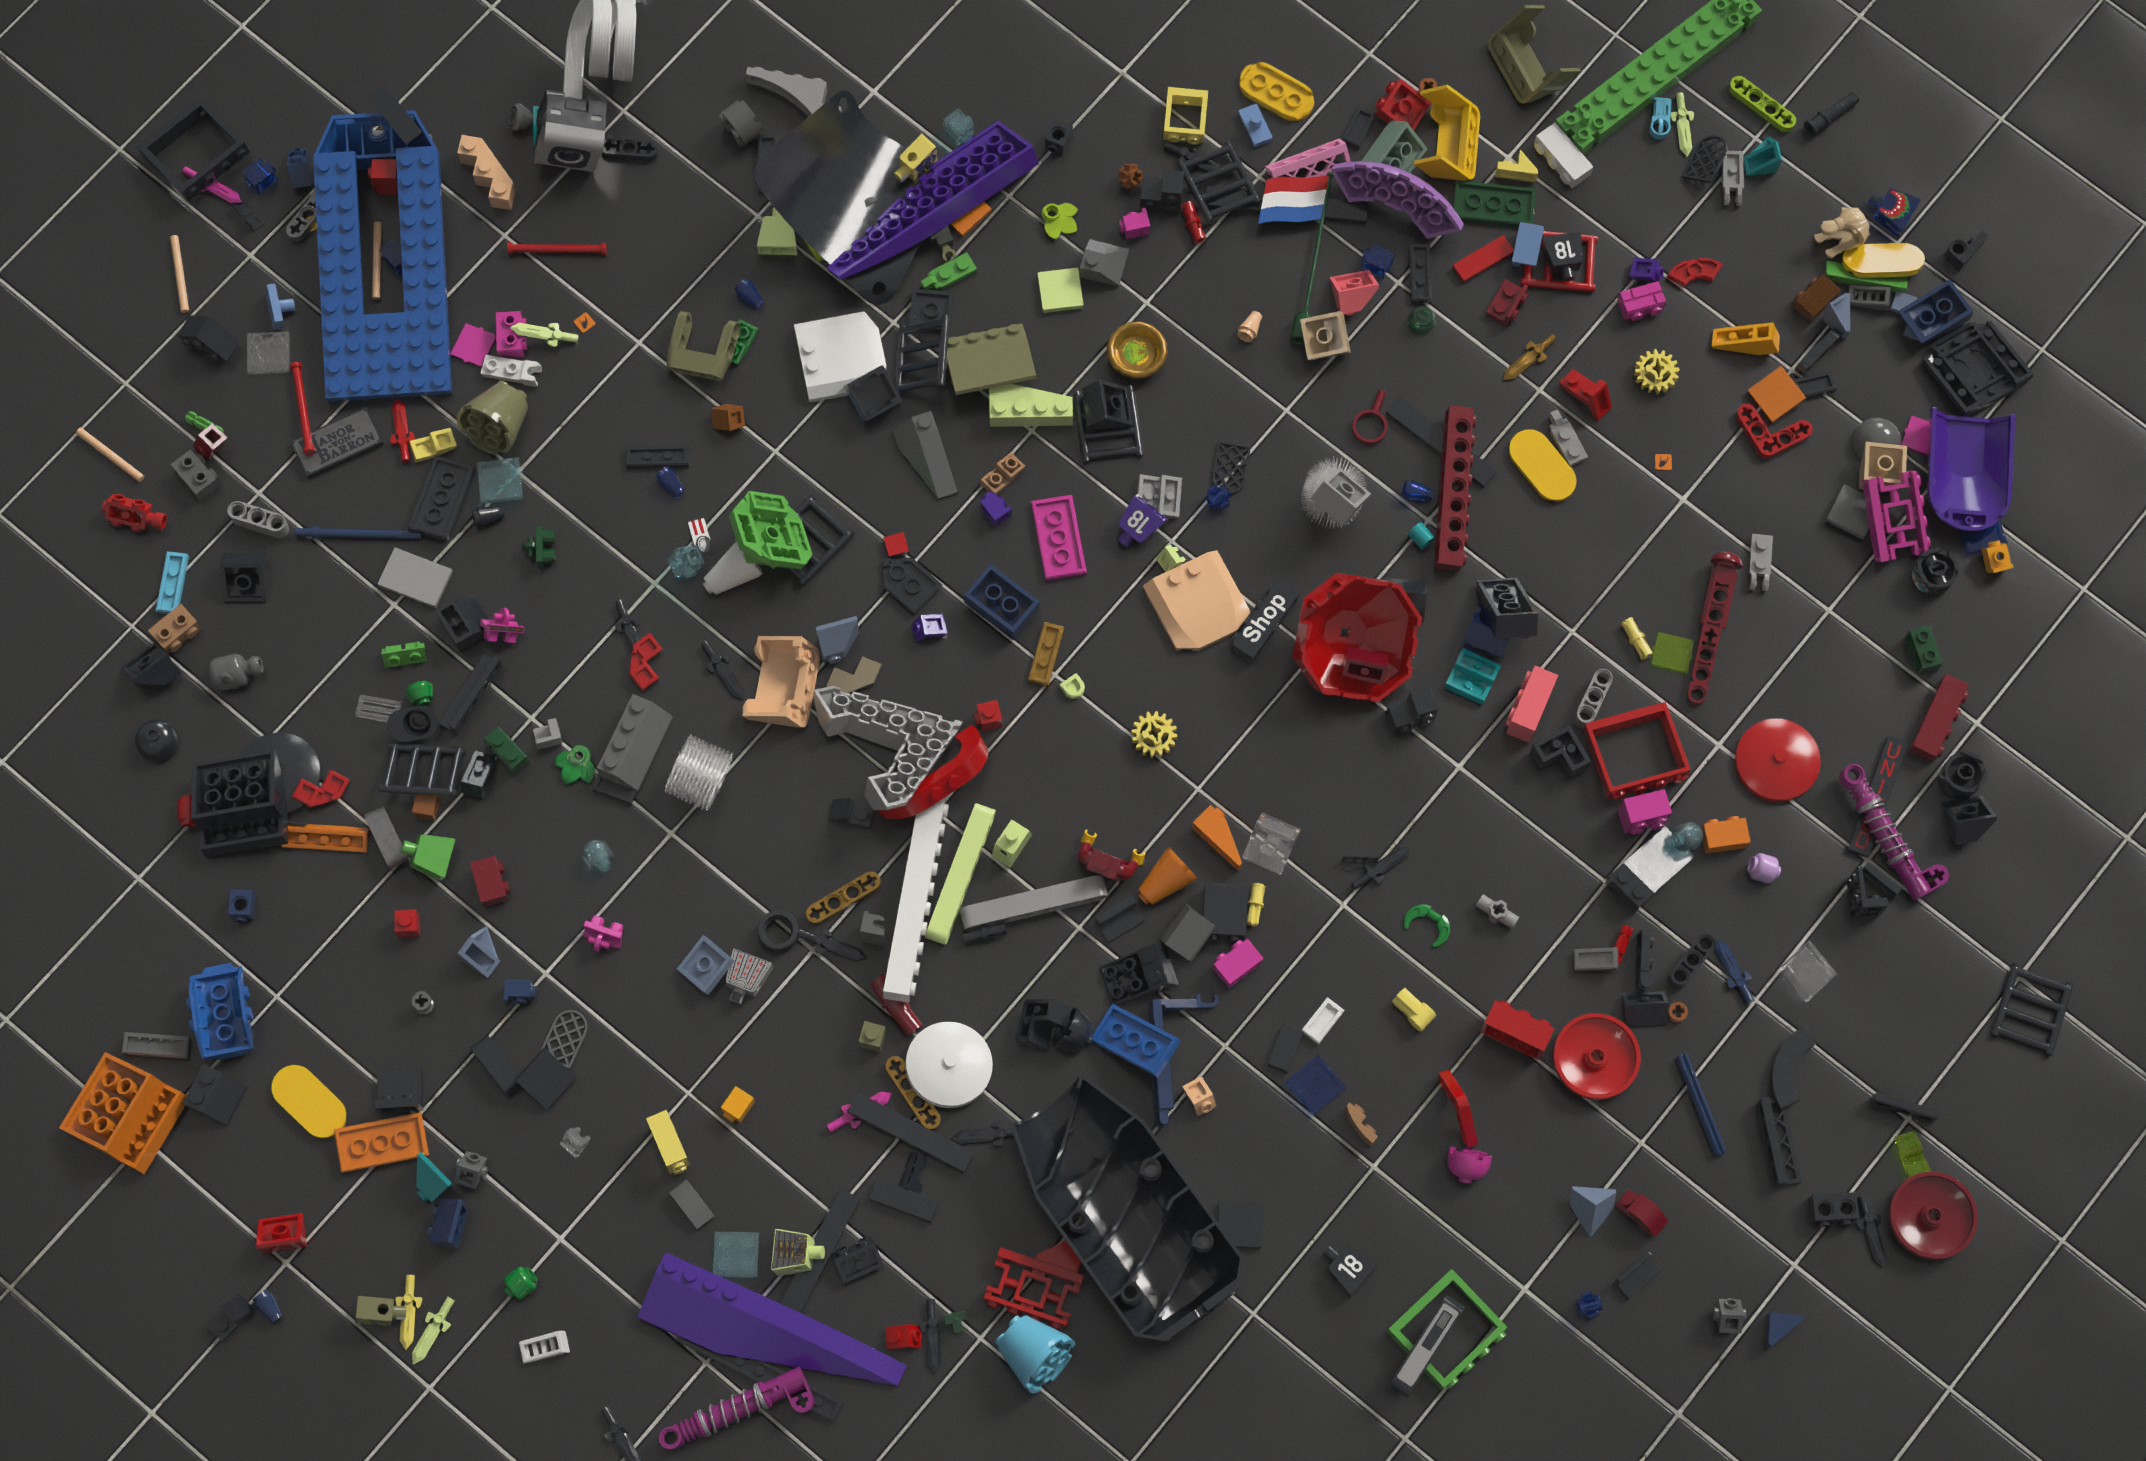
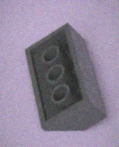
M632 694L597 767L598 774L605 779L627 788L635 789L638 792L673 716L652 701Z

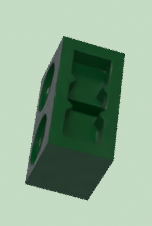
M1930 625L1909 630L1904 639L1917 675L1920 676L1938 671L1943 661Z

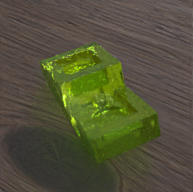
M1915 1131L1894 1137L1908 1178L1922 1172H1931L1923 1155V1147Z

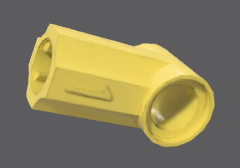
M1406 988L1401 990L1392 1000V1003L1408 1017L1411 1025L1419 1031H1422L1436 1017L1435 1012L1427 1004L1421 1003Z

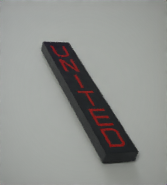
M1888 736L1870 785L1872 788L1870 792L1874 791L1875 794L1881 797L1882 801L1880 803H1884V810L1886 809L1909 744L1892 736ZM1860 813L1847 851L1868 858L1875 835L1874 833H1869L1871 828L1868 823H1863L1867 815Z

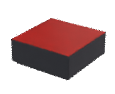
M904 532L883 537L889 558L909 554Z

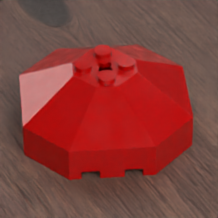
M1335 573L1303 598L1292 657L1315 691L1326 695L1379 702L1412 676L1413 668H1411L1412 657L1416 655L1418 644L1416 635L1418 626H1421L1422 617L1401 584L1387 580ZM1342 627L1345 629L1349 628V631L1347 632V637H1340L1339 634H1341ZM1347 646L1388 655V669L1383 685L1342 676V663Z

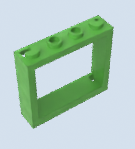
M1452 1269L1387 1330V1333L1409 1354L1413 1345L1400 1331L1452 1282L1497 1328L1445 1378L1429 1363L1424 1372L1441 1390L1446 1386L1448 1389L1454 1386L1459 1381L1456 1377L1461 1372L1466 1374L1474 1366L1472 1363L1477 1357L1482 1359L1490 1351L1488 1346L1493 1341L1498 1344L1506 1336L1504 1331L1507 1329V1326Z

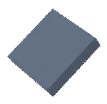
M703 935L678 966L677 970L704 993L709 995L735 960Z

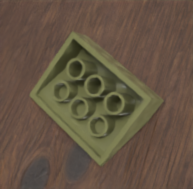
M1012 324L1007 327L993 328L988 331L948 338L946 365L955 395L1037 378L1023 324Z

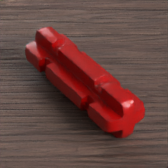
M1627 925L1622 926L1620 935L1614 947L1618 948V966L1622 960L1621 956L1624 955L1630 939L1628 938L1631 937L1633 928Z

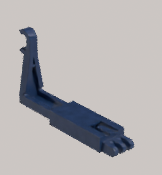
M1215 993L1212 996L1213 1003H1202L1200 1000L1201 995L1199 994L1195 996V999H1152L1148 1004L1150 1024L1164 1031L1162 1012L1212 1009L1219 1002L1218 994ZM1170 1060L1158 1078L1151 1074L1154 1114L1158 1128H1163L1168 1123V1113L1174 1108Z

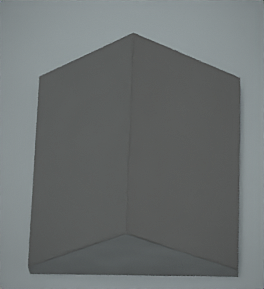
M1184 903L1160 939L1167 946L1192 962L1216 926Z

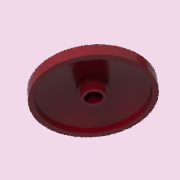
M1922 1172L1905 1180L1894 1192L1889 1205V1222L1894 1236L1907 1251L1924 1259L1941 1260L1958 1254L1968 1246L1977 1229L1978 1211L1973 1196L1959 1180L1941 1172Z

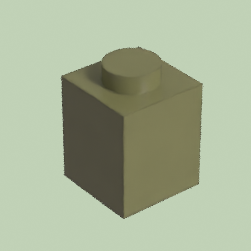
M864 1021L859 1038V1047L881 1052L886 1027Z

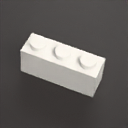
M1553 123L1536 135L1534 142L1536 151L1544 155L1549 166L1560 174V178L1565 184L1574 188L1591 176L1592 164L1556 123Z

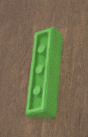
M1826 261L1824 274L1832 282L1848 285L1891 287V292L1896 293L1897 290L1905 293L1907 290V276L1860 278L1854 276V273L1851 271L1847 272L1842 263Z

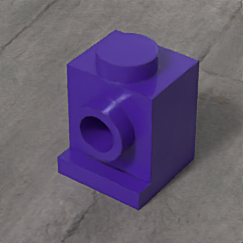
M988 492L981 498L980 508L994 527L1012 516V508L1010 506L1007 507L1006 502L1001 496L997 497L994 492Z

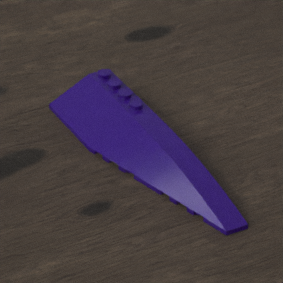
M666 1252L656 1270L637 1316L638 1319L721 1355L776 1363L792 1368L800 1366L803 1370L820 1371L831 1375L837 1374L892 1386L899 1385L907 1368V1365L819 1321Z

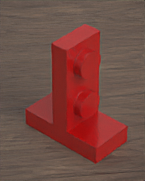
M1573 369L1559 382L1561 388L1588 405L1591 409L1592 417L1598 421L1612 408L1607 383L1602 379L1595 384Z

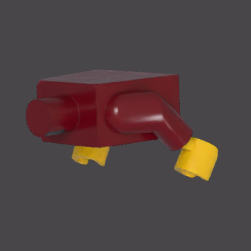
M1085 830L1078 854V860L1085 864L1084 868L1122 882L1123 879L1131 878L1138 865L1143 864L1145 852L1137 854V849L1133 850L1131 860L1127 862L1092 848L1097 834L1094 833L1091 836L1087 833L1088 830Z

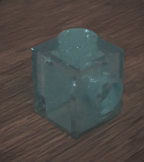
M959 108L943 119L944 130L957 145L965 143L973 137L974 121L969 115L965 116Z

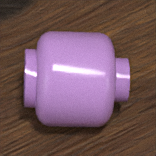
M1758 853L1750 858L1747 871L1752 879L1763 883H1771L1779 877L1781 867L1777 858Z

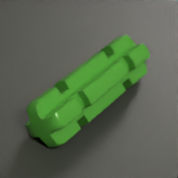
M189 411L185 416L187 423L195 425L196 428L202 431L212 424V422L197 416L192 411ZM215 425L222 433H224L221 427Z

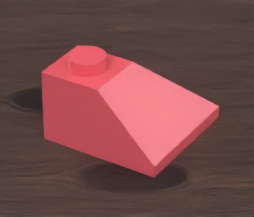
M1370 270L1330 277L1336 307L1344 315H1353L1355 312L1361 311L1379 289V284Z

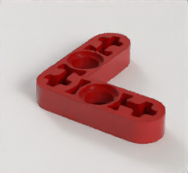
M1743 404L1736 413L1740 426L1758 455L1764 459L1772 458L1806 441L1813 430L1812 425L1808 421L1801 420L1771 435L1752 405ZM1743 411L1746 413L1750 412L1749 419L1747 416H1742ZM1759 427L1762 430V434L1760 436L1753 435L1751 428ZM1800 427L1801 429L1806 428L1807 431L1805 434L1801 432L1797 434L1796 437L1794 436V434L1798 432ZM1781 435L1788 436L1790 443H1781L1779 437ZM1775 441L1776 445L1771 448L1770 452L1768 450H1763L1765 445L1766 447H1769L1773 445Z
M1449 1069L1438 1073L1440 1084L1455 1107L1464 1145L1466 1148L1478 1145L1471 1109L1465 1093Z

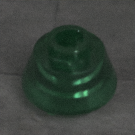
M1420 306L1410 312L1408 323L1414 331L1426 333L1434 328L1436 317L1430 308Z

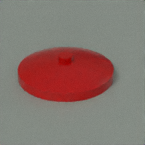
M1768 719L1754 724L1743 734L1735 751V767L1741 782L1754 795L1768 801L1786 802L1802 796L1814 784L1820 770V752L1813 737L1800 725L1785 719Z
M1591 1013L1573 1019L1562 1029L1554 1045L1553 1062L1558 1077L1570 1091L1586 1099L1605 1100L1621 1094L1631 1085L1639 1071L1641 1053L1638 1041L1627 1025L1610 1015Z

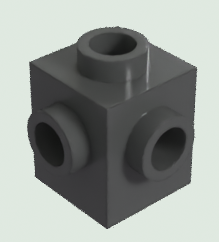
M466 1151L462 1159L458 1158L456 1162L454 1183L475 1189L480 1180H485L487 1176V1158L477 1153Z
M1733 1298L1718 1299V1306L1713 1309V1320L1717 1321L1719 1333H1742L1743 1322L1746 1321V1309H1742L1741 1300Z

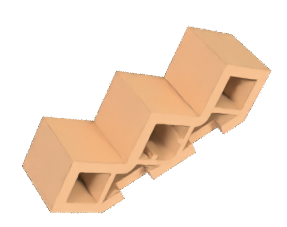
M462 135L457 152L460 163L475 166L473 177L476 185L490 187L488 197L491 207L511 210L516 193L513 181L482 138Z

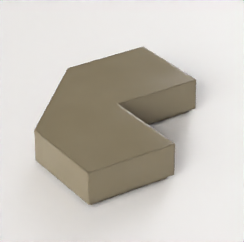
M862 656L854 675L834 667L826 687H839L840 691L852 694L854 691L872 686L876 681L882 664Z

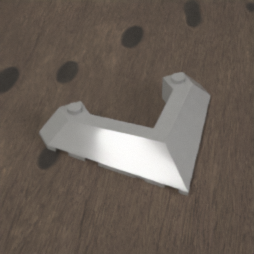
M835 686L813 690L818 722L827 737L847 732L898 751L887 773L868 777L864 796L873 810H888L905 806L963 724L959 720L954 722L943 720L941 715L918 711L915 708L890 701H874L869 699L868 695L861 693H845Z

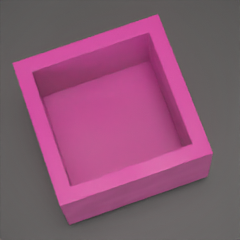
M1663 789L1624 799L1618 809V814L1624 834L1638 835L1643 833L1645 829L1658 830L1663 828L1670 818L1672 811L1666 791Z

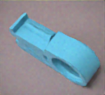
M1655 97L1652 102L1654 108L1649 133L1655 139H1664L1669 134L1671 128V99ZM1659 123L1658 133L1653 129V125ZM1663 125L1667 128V131L1662 133Z

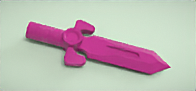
M184 167L182 174L192 178L197 172ZM217 181L206 187V190L229 203L241 202L237 192Z
M879 1092L870 1097V1099L885 1105L888 1103L892 1093ZM851 1104L842 1106L841 1109L844 1115L826 1125L830 1133L845 1124L850 1123L853 1129H856L861 1124L860 1120L852 1121L856 1117L847 1112Z

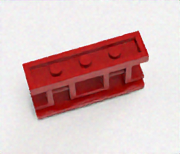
M1000 1247L995 1267L1003 1269L1004 1273L998 1289L987 1285L983 1296V1301L987 1302L986 1305L995 1309H999V1306L1006 1308L1008 1313L1015 1316H1020L1021 1313L1039 1322L1041 1320L1050 1323L1049 1327L1057 1330H1062V1327L1067 1329L1071 1314L1062 1311L1067 1292L1079 1294L1084 1275ZM1003 1261L1031 1270L1032 1272L1023 1270L1019 1281L1009 1278L1007 1276L1011 1265L1005 1264ZM1045 1275L1073 1284L1074 1287L1065 1284L1061 1295L1051 1292L1049 1290L1052 1279L1045 1277ZM1026 1277L1046 1284L1040 1303L1020 1297ZM1004 1285L1014 1288L1016 1292L1013 1301L1021 1303V1305L994 1297L992 1294L1001 1297ZM1047 1299L1058 1303L1055 1315L1063 1317V1319L1033 1309L1036 1308L1043 1311Z

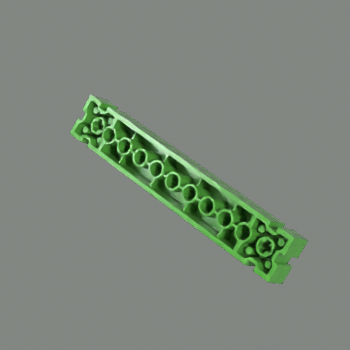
M1711 0L1574 105L1572 114L1566 111L1556 119L1555 123L1579 151L1585 155L1592 149L1594 142L1598 145L1650 105L1655 97L1663 95L1741 34L1743 27L1747 30L1758 22L1762 9L1753 0Z

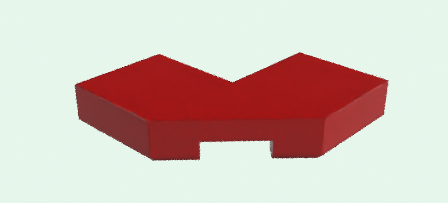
M651 633L636 642L632 647L629 676L641 692L659 679L647 663V661L663 650Z
M330 770L320 788L301 778L291 798L309 808L338 800L350 779Z

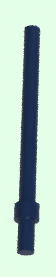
M321 526L295 528V536L312 537V539H321V537L422 539V534L402 530L321 529Z

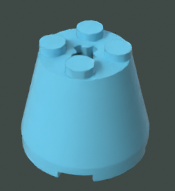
M1017 1315L1010 1321L1008 1330L997 1338L996 1344L1022 1385L1029 1392L1037 1393L1041 1391V1385L1049 1380L1053 1382L1066 1367L1072 1357L1069 1352L1071 1347L1075 1346V1341L1068 1335L1029 1316L1020 1318Z

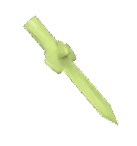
M1680 92L1676 93L1678 112H1671L1670 117L1672 122L1676 121V116L1679 118L1677 129L1680 150L1688 157L1692 150L1689 121H1693L1694 112L1687 111L1684 93Z
M517 323L510 327L518 335L545 340L552 338L553 341L549 340L547 344L553 347L557 346L558 340L575 343L578 341L577 334L561 332L558 323H550L548 325L549 328L524 323Z
M447 1296L436 1315L431 1312L427 1313L425 1322L429 1323L433 1318L434 1321L428 1324L412 1352L413 1364L425 1358L441 1331L439 1329L440 1325L443 1324V1332H446L451 1326L449 1322L445 1321V1317L455 1300Z

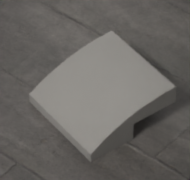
M1140 474L1137 482V494L1165 518H1179L1182 478L1167 475L1154 477Z

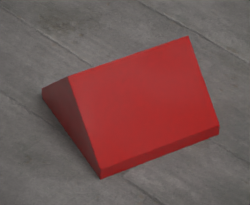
M303 1213L260 1219L257 1231V1249L262 1254L307 1247Z

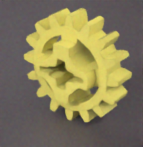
M1654 349L1653 354L1646 351L1645 357L1642 355L1639 357V362L1635 364L1634 375L1638 376L1636 383L1642 382L1641 389L1647 387L1648 393H1651L1653 389L1656 394H1659L1660 389L1666 393L1668 387H1674V382H1677L1679 377L1676 375L1679 373V368H1674L1677 365V361H1671V354L1666 357L1664 350L1661 354H1658L1657 349ZM1651 361L1650 365H1646V367H1644L1646 363Z
M1155 711L1154 716L1147 712L1146 718L1139 716L1140 723L1134 722L1133 727L1135 729L1132 730L1131 735L1135 737L1132 738V743H1138L1136 750L1143 749L1142 755L1145 756L1149 752L1151 758L1154 757V753L1162 757V751L1168 754L1170 752L1169 746H1175L1173 740L1177 739V734L1174 733L1177 727L1171 726L1172 719L1165 720L1166 714L1159 717L1158 711ZM1147 725V729L1140 733L1141 729ZM1151 729L1156 735H1158L1157 741L1156 738H1154V736L1151 735ZM1168 736L1167 741L1162 745V739Z

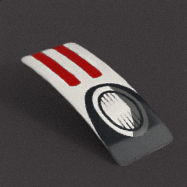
M704 518L688 522L698 558L714 554Z

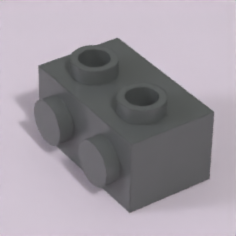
M190 449L174 461L171 466L191 492L201 501L220 487L217 482L219 477L212 468L208 470L205 467L206 461L200 454L195 455Z

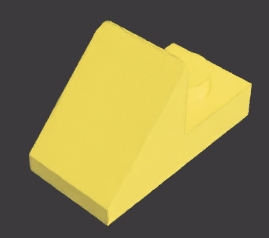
M1520 150L1517 164L1511 161H1498L1495 177L1536 182L1538 169Z

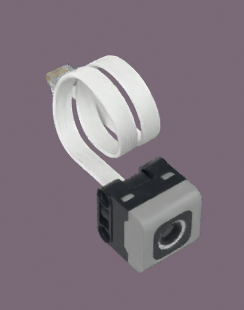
M580 0L567 36L563 92L545 90L537 112L535 163L589 172L595 171L604 148L608 101L607 99L588 96L587 101L582 99L585 45L589 26L592 20L589 76L608 78L610 42L615 27L613 79L631 82L636 34L635 5L636 2H642V0Z

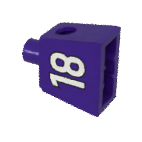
M1137 494L1132 498L1118 523L1125 530L1118 540L1126 547L1129 546L1133 539L1142 543L1166 523L1168 519Z

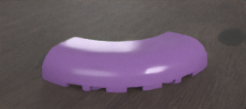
M1365 161L1339 163L1331 168L1348 202H1373L1374 200H1380L1385 202L1384 205L1392 207L1399 212L1403 210L1412 217L1411 220L1423 232L1426 239L1461 231L1463 227L1462 220L1451 204L1431 185L1407 171L1387 164Z

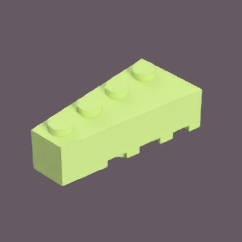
M1014 384L989 388L990 427L1065 426L1073 424V403L1070 396Z

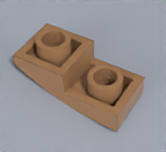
M1010 452L996 464L992 471L980 480V484L988 492H994L997 495L1022 472L1025 465Z
M1349 1102L1345 1108L1347 1117L1357 1134L1371 1147L1378 1138L1376 1131L1370 1125L1362 1124L1366 1118L1365 1111L1359 1105H1352Z

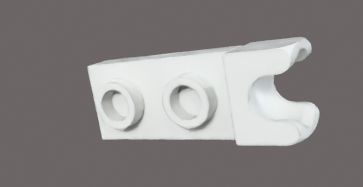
M485 355L481 375L482 377L537 387L538 383L531 374L541 373L542 367L535 361H520Z

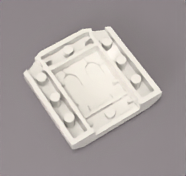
M865 311L794 324L809 403L848 396L843 387L844 385L880 365H883L886 370L879 329Z

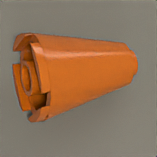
M1168 847L1138 890L1141 893L1138 896L1146 905L1149 902L1153 905L1191 884L1198 878L1175 852Z

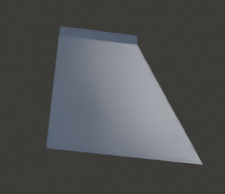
M1845 293L1830 302L1822 317V320L1831 329L1835 328L1842 335L1841 339H1846L1850 333V293Z
M487 926L472 934L457 953L461 961L487 978L500 962Z
M1572 1186L1570 1207L1589 1238L1592 1237L1612 1212L1616 1197L1615 1189Z

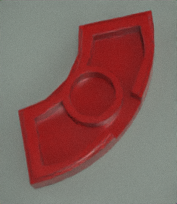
M1709 258L1686 260L1675 266L1669 272L1667 278L1683 288L1695 280L1712 282L1723 264Z

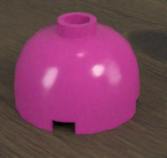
M1449 1147L1447 1164L1452 1174L1459 1177L1458 1181L1471 1183L1472 1180L1481 1179L1489 1171L1492 1156H1488V1153L1470 1148L1458 1151L1459 1147Z

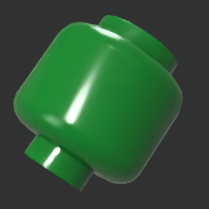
M519 1266L505 1276L504 1282L506 1286L503 1288L510 1298L514 1296L517 1299H523L536 1289V1281L538 1280L529 1267Z

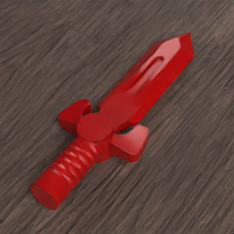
M397 398L392 406L395 434L399 438L397 440L395 435L392 434L390 442L392 445L399 444L401 462L406 463L410 461L408 443L415 440L413 432H409V437L406 438L408 425L405 405Z

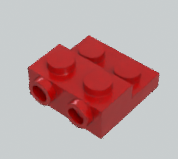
M1401 78L1395 82L1391 81L1384 90L1387 92L1385 97H1381L1375 104L1377 110L1374 114L1387 124L1390 120L1405 121L1415 130L1431 102L1421 96L1418 91Z

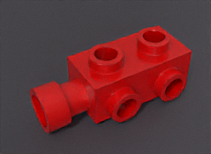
M112 494L102 504L101 511L105 513V520H109L114 526L129 525L133 531L145 530L148 525L163 530L167 521V514L161 512L152 513L153 504L145 503V501L140 499L126 498L121 494Z

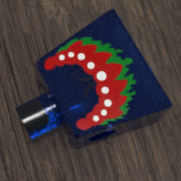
M1891 188L1885 197L1873 192L1868 203L1878 208L1873 216L1874 220L1899 238L1921 199Z

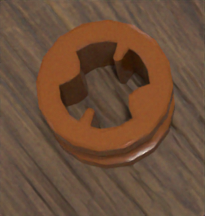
M1681 1002L1671 1004L1668 1009V1018L1674 1023L1682 1022L1688 1015L1687 1007ZM1676 1007L1680 1008L1679 1011L1682 1010L1683 1012L1679 1018L1675 1017L1676 1014L1673 1015L1672 1013Z

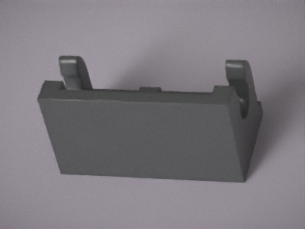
M864 911L860 929L861 941L885 946L884 932L886 929L882 925L874 924V921L877 920L884 922V918L880 915L869 914V911Z

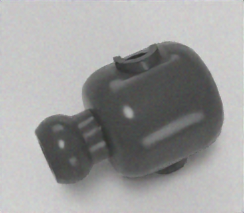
M239 654L215 658L210 662L208 668L213 686L221 691L246 686L249 682V675L259 676L264 670L260 657L252 656L245 660Z

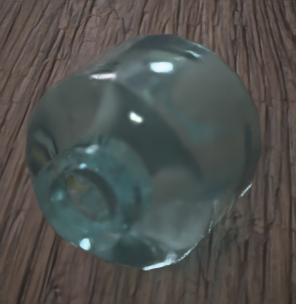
M1694 822L1683 823L1673 828L1671 841L1677 850L1686 852L1696 849L1702 844L1703 831Z
M593 840L584 847L583 859L592 871L606 872L612 867L615 858L614 853L605 841Z

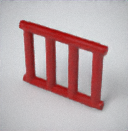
M1543 231L1542 237L1567 233ZM1581 234V243H1587L1585 283L1552 280L1553 274L1550 273L1545 261L1544 280L1532 279L1533 266L1524 265V278L1521 279L1520 284L1522 286L1525 284L1529 287L1595 292L1596 287L1593 284L1594 254L1598 236Z

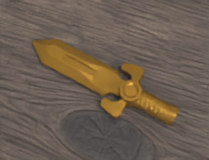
M1550 334L1537 345L1530 341L1525 349L1533 348V350L1527 351L1505 370L1503 380L1515 379L1536 361L1537 356H1540L1537 360L1539 363L1545 361L1547 356L1543 351L1557 340L1556 337Z

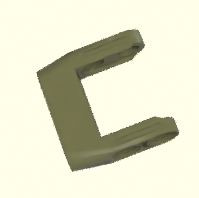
M681 311L677 316L668 346L666 368L680 374L721 381L733 358L740 334V323L728 321L724 326L716 355L686 350L692 329V317L690 313Z

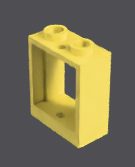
M1168 87L1163 140H1168L1172 143L1182 141L1194 145L1204 142L1208 100L1207 90ZM1171 105L1202 106L1200 130L1169 127Z
M667 1110L646 1118L669 1173L677 1175L686 1171V1167L690 1166Z

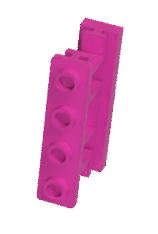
M1916 471L1899 473L1901 483L1884 486L1883 477L1862 479L1875 562L1896 559L1894 550L1896 548L1911 546L1912 555H1920L1929 550L1931 546L1930 539L1926 536L1927 519L1923 515L1922 510L1924 499L1919 491L1921 479ZM1908 487L1910 499L1899 500L1898 489ZM1889 491L1891 502L1880 504L1878 492ZM1904 505L1907 524L1891 527L1888 508ZM1915 528L1916 540L1906 541L1904 530ZM1896 532L1897 543L1887 545L1885 533Z

